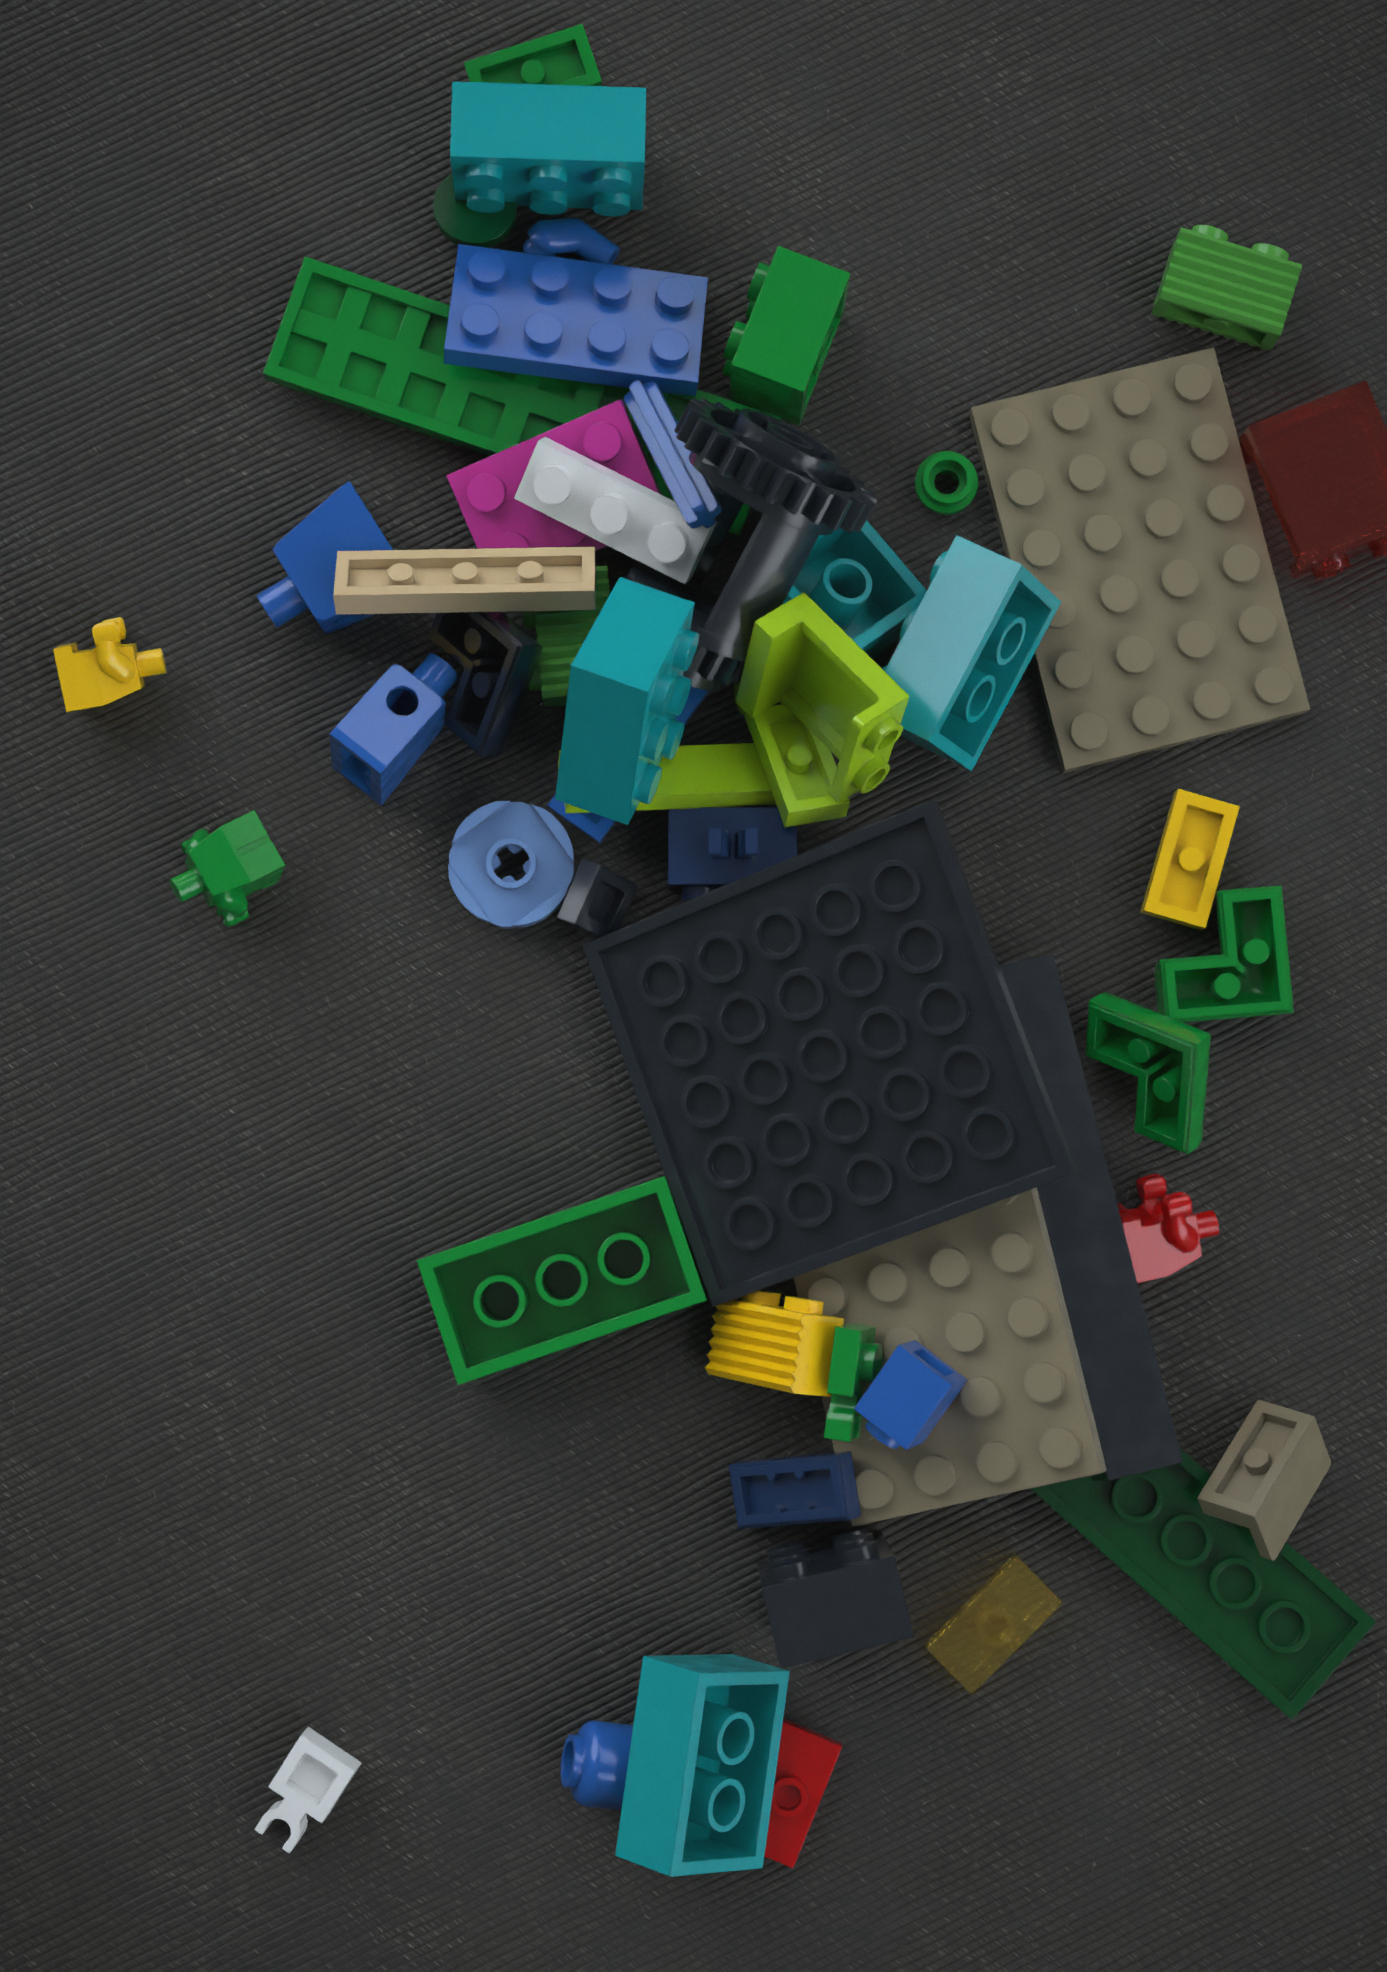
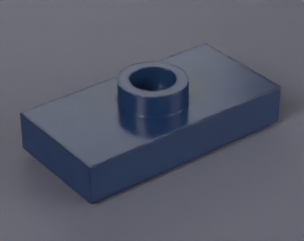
M851 1451L747 1460L729 1464L738 1529L844 1521L861 1516Z

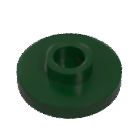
M450 174L440 183L435 192L433 200L434 219L440 232L452 243L487 248L501 242L511 232L516 220L517 203L505 202L503 210L493 213L473 211L467 207V200H455L453 177Z

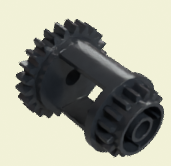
M692 398L691 402H688L674 432L677 433L676 438L686 443L684 447L691 451L688 456L690 463L710 483L721 505V513L715 517L717 523L689 582L683 584L647 565L646 567H632L626 579L695 602L690 630L699 633V641L693 660L688 670L683 672V676L692 679L691 686L694 688L717 691L723 683L725 685H729L731 681L736 684L740 683L755 621L783 604L819 535H831L834 530L838 531L839 528L848 533H852L853 530L860 532L876 504L877 498L873 496L874 492L863 486L864 482L849 475L850 470L840 466L841 461L836 454L801 430L760 411L747 408L742 409V411L739 409L732 411L720 402L713 404L703 398L701 401ZM745 503L764 514L719 597L701 587V584Z

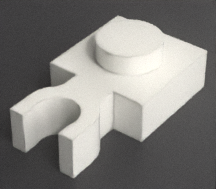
M307 1727L268 1786L284 1799L277 1801L269 1808L254 1830L262 1835L274 1819L286 1821L291 1829V1835L282 1849L290 1854L306 1831L308 1824L307 1814L322 1824L353 1778L361 1762L310 1727Z

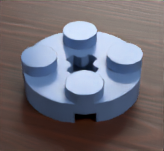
M495 801L472 812L456 830L449 853V880L459 901L479 920L502 929L532 926L550 917L563 904L568 889L575 877L573 846L562 824L544 808L523 802ZM505 848H508L514 855L524 851L529 856V860L523 865L526 875L518 881L510 875L500 879L495 873V870L501 865L497 854Z

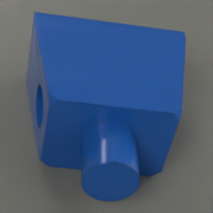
M349 481L337 489L278 541L272 549L288 576L256 596L276 628L308 608L325 634L376 615H336L333 594L337 551L393 550Z
M432 653L424 659L413 674L402 666L393 664L329 734L332 768L381 806L442 730L445 722L446 702L442 698L459 679L457 672L446 661Z

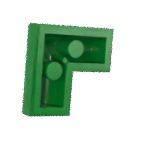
M1282 885L1216 891L1221 955L1161 959L1156 963L1155 993L1158 1013L1182 1023L1294 1013Z
M1107 992L1098 994L1089 1000L1085 1056L1138 1077L1134 1132L1187 1155L1190 1154L1202 1142L1211 1034Z

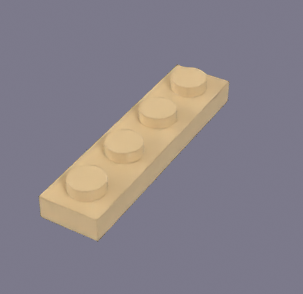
M595 547L337 551L333 594L336 615L595 610Z

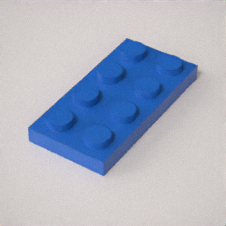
M458 244L443 364L629 388V385L635 380H640L641 383L655 381L663 393L695 397L699 377L708 277Z

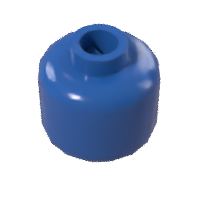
M587 1721L579 1729L577 1735L570 1734L567 1737L561 1758V1783L563 1787L570 1788L577 1804L595 1808L622 1809L633 1725Z

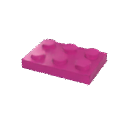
M621 399L446 475L477 549L595 547L596 552L607 547V545L514 499L537 442L544 437L662 495L624 401Z

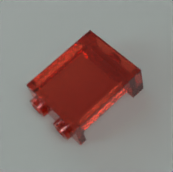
M1367 381L1254 423L1246 428L1239 438L1243 458L1246 465L1256 461L1295 557V562L1290 566L1294 579L1311 572L1315 581L1332 577L1351 567L1350 557L1371 550L1374 559L1387 555V429Z

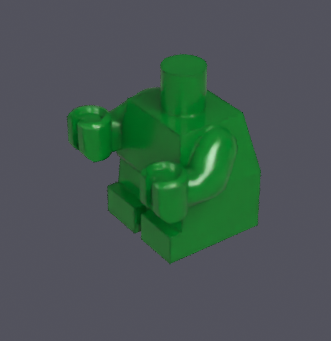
M253 810L220 826L211 834L207 830L199 829L195 831L190 839L182 842V851L187 855L185 865L188 871L170 879V885L180 902H184L202 893L208 906H216L218 915L224 918V926L229 928L249 918L246 896L279 882L285 864L256 812Z

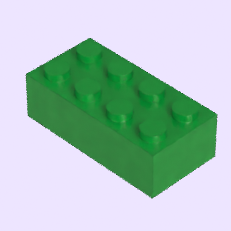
M666 1176L417 1260L458 1385L707 1300Z

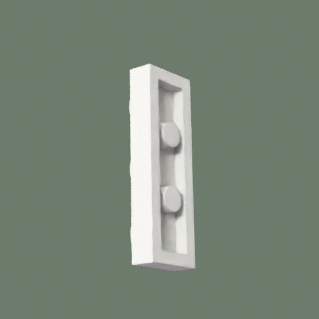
M547 437L538 440L514 499L683 584L691 580L716 525L714 524L708 529L704 526L694 529L690 528L686 524L675 501Z

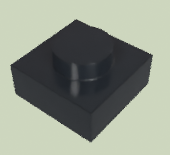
M582 859L557 918L596 938L610 934L620 929L638 885L599 864Z

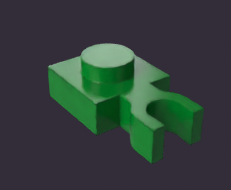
M848 1323L835 1327L827 1393H831V1401L826 1418L824 1438L851 1442L852 1438H860L862 1415L854 1410V1408L862 1398L863 1393L869 1388V1383H872L880 1372L882 1365V1345L874 1343L875 1326Z

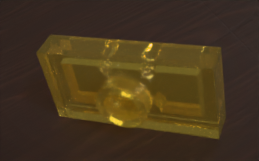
M1014 1554L929 1639L925 1647L972 1695L1063 1602Z

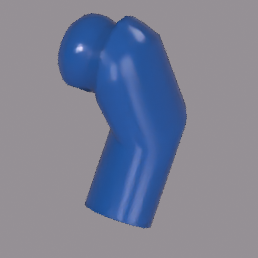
M577 218L539 220L527 231L529 238L523 245L524 253L556 257V253H574L583 261L613 264L620 252V247Z

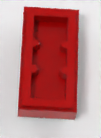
M784 1718L764 1857L794 1868L841 1752L842 1743Z

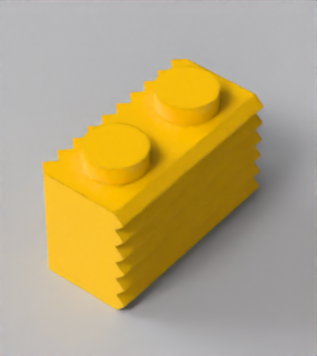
M759 1290L741 1297V1300L735 1299L716 1306L718 1311L712 1316L716 1324L711 1328L714 1337L709 1341L712 1349L707 1354L710 1362L705 1366L709 1375L793 1394L831 1397V1393H827L835 1327L844 1325V1318L823 1314V1301L785 1296L784 1306H779L780 1293Z

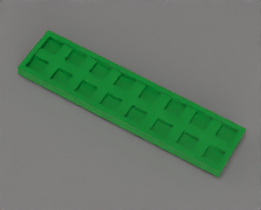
M304 257L263 371L267 381L488 456L499 453L620 399L624 401V396L631 391L630 388L443 364L450 305L308 257ZM698 389L696 390L695 397L663 393L677 422H679L688 402H691L692 398L699 401L703 398L713 404L720 402L732 411H735V409L742 411L744 408L760 411ZM626 406L662 495L674 501ZM760 411V412H762V413L768 414V415H770V416H772V417H775V418L781 420V417H778V416H775V415H772V414H769V413ZM745 503L743 504L726 537L740 541L751 509L750 506Z

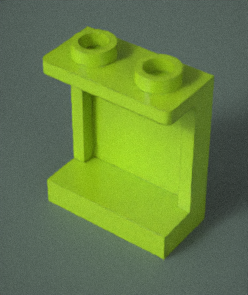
M803 592L755 621L735 702L751 718H754L781 701L839 759L830 794L840 803L858 791L862 794L872 791L888 775L890 771L888 761L894 743L903 731L901 721L910 696Z

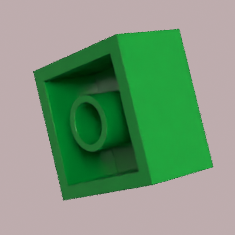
M780 246L776 249L771 265L762 262L758 264L747 294V299L750 300L745 318L749 319L748 323L744 324L736 321L723 358L727 359L723 376L730 378L731 400L800 425L843 316L851 273Z

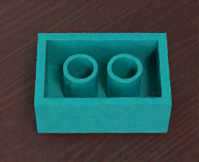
M452 82L450 160L455 200H467V207L469 209L487 213L503 210L505 202H516L517 206L530 207L532 211L546 215L561 214L567 208H590L596 214L609 217L623 216L628 214L630 210H642L645 169L646 88Z
M956 535L949 550L943 552L936 560L930 575L931 584L919 607L912 610L904 620L900 630V643L888 665L882 669L910 696L901 721L903 726L901 735L909 741L972 771L1056 614L1061 601L1022 564Z
M619 577L571 664L556 800L626 825L629 824L639 802L651 803L662 773V767L658 765L662 757L670 760L673 759L684 731V723L677 721L676 716H679L684 709L692 679L684 677L683 672L688 670L699 641V633L690 630L695 602Z
M735 1654L643 1656L615 1856L670 1877L763 1868L790 1674L789 1670Z

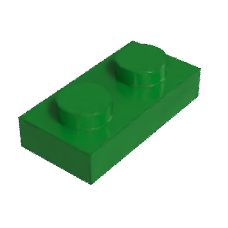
M583 24L464 62L469 82L602 86V80Z

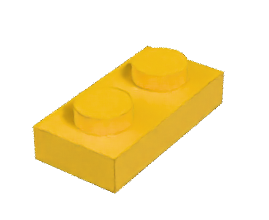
M1177 789L1174 792L1140 913L1198 930L1206 928L1240 806L1182 789Z

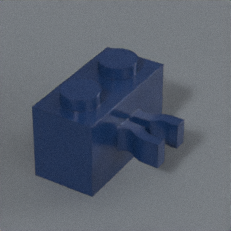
M701 807L668 809L669 891H681L682 901H689L797 856V826L784 827L778 808Z

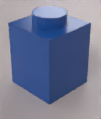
M914 1340L899 1344L854 1410L868 1420L865 1428L878 1441L893 1449H898L901 1445L908 1450L924 1443L965 1385L967 1379L918 1341Z

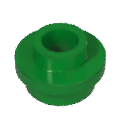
M941 451L927 457L919 466L915 477V491L919 501L928 510L940 515L956 514L967 508L973 501L978 488V476L973 464L963 455L952 451ZM941 475H949L955 479L957 490L951 494H942L936 489L934 480Z

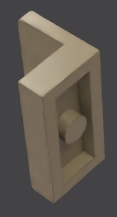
M1257 1400L1197 1497L1204 1514L1249 1528L1260 1556L1272 1561L1277 1558L1331 1465V1459L1315 1416Z

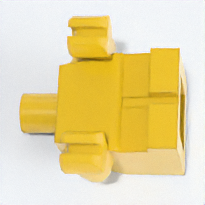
M122 617L104 620L92 628L96 645L94 649L78 650L77 643L60 645L53 649L66 712L104 706L144 687L143 677L166 673L162 648L138 652L136 644L121 643V640L126 638V629Z

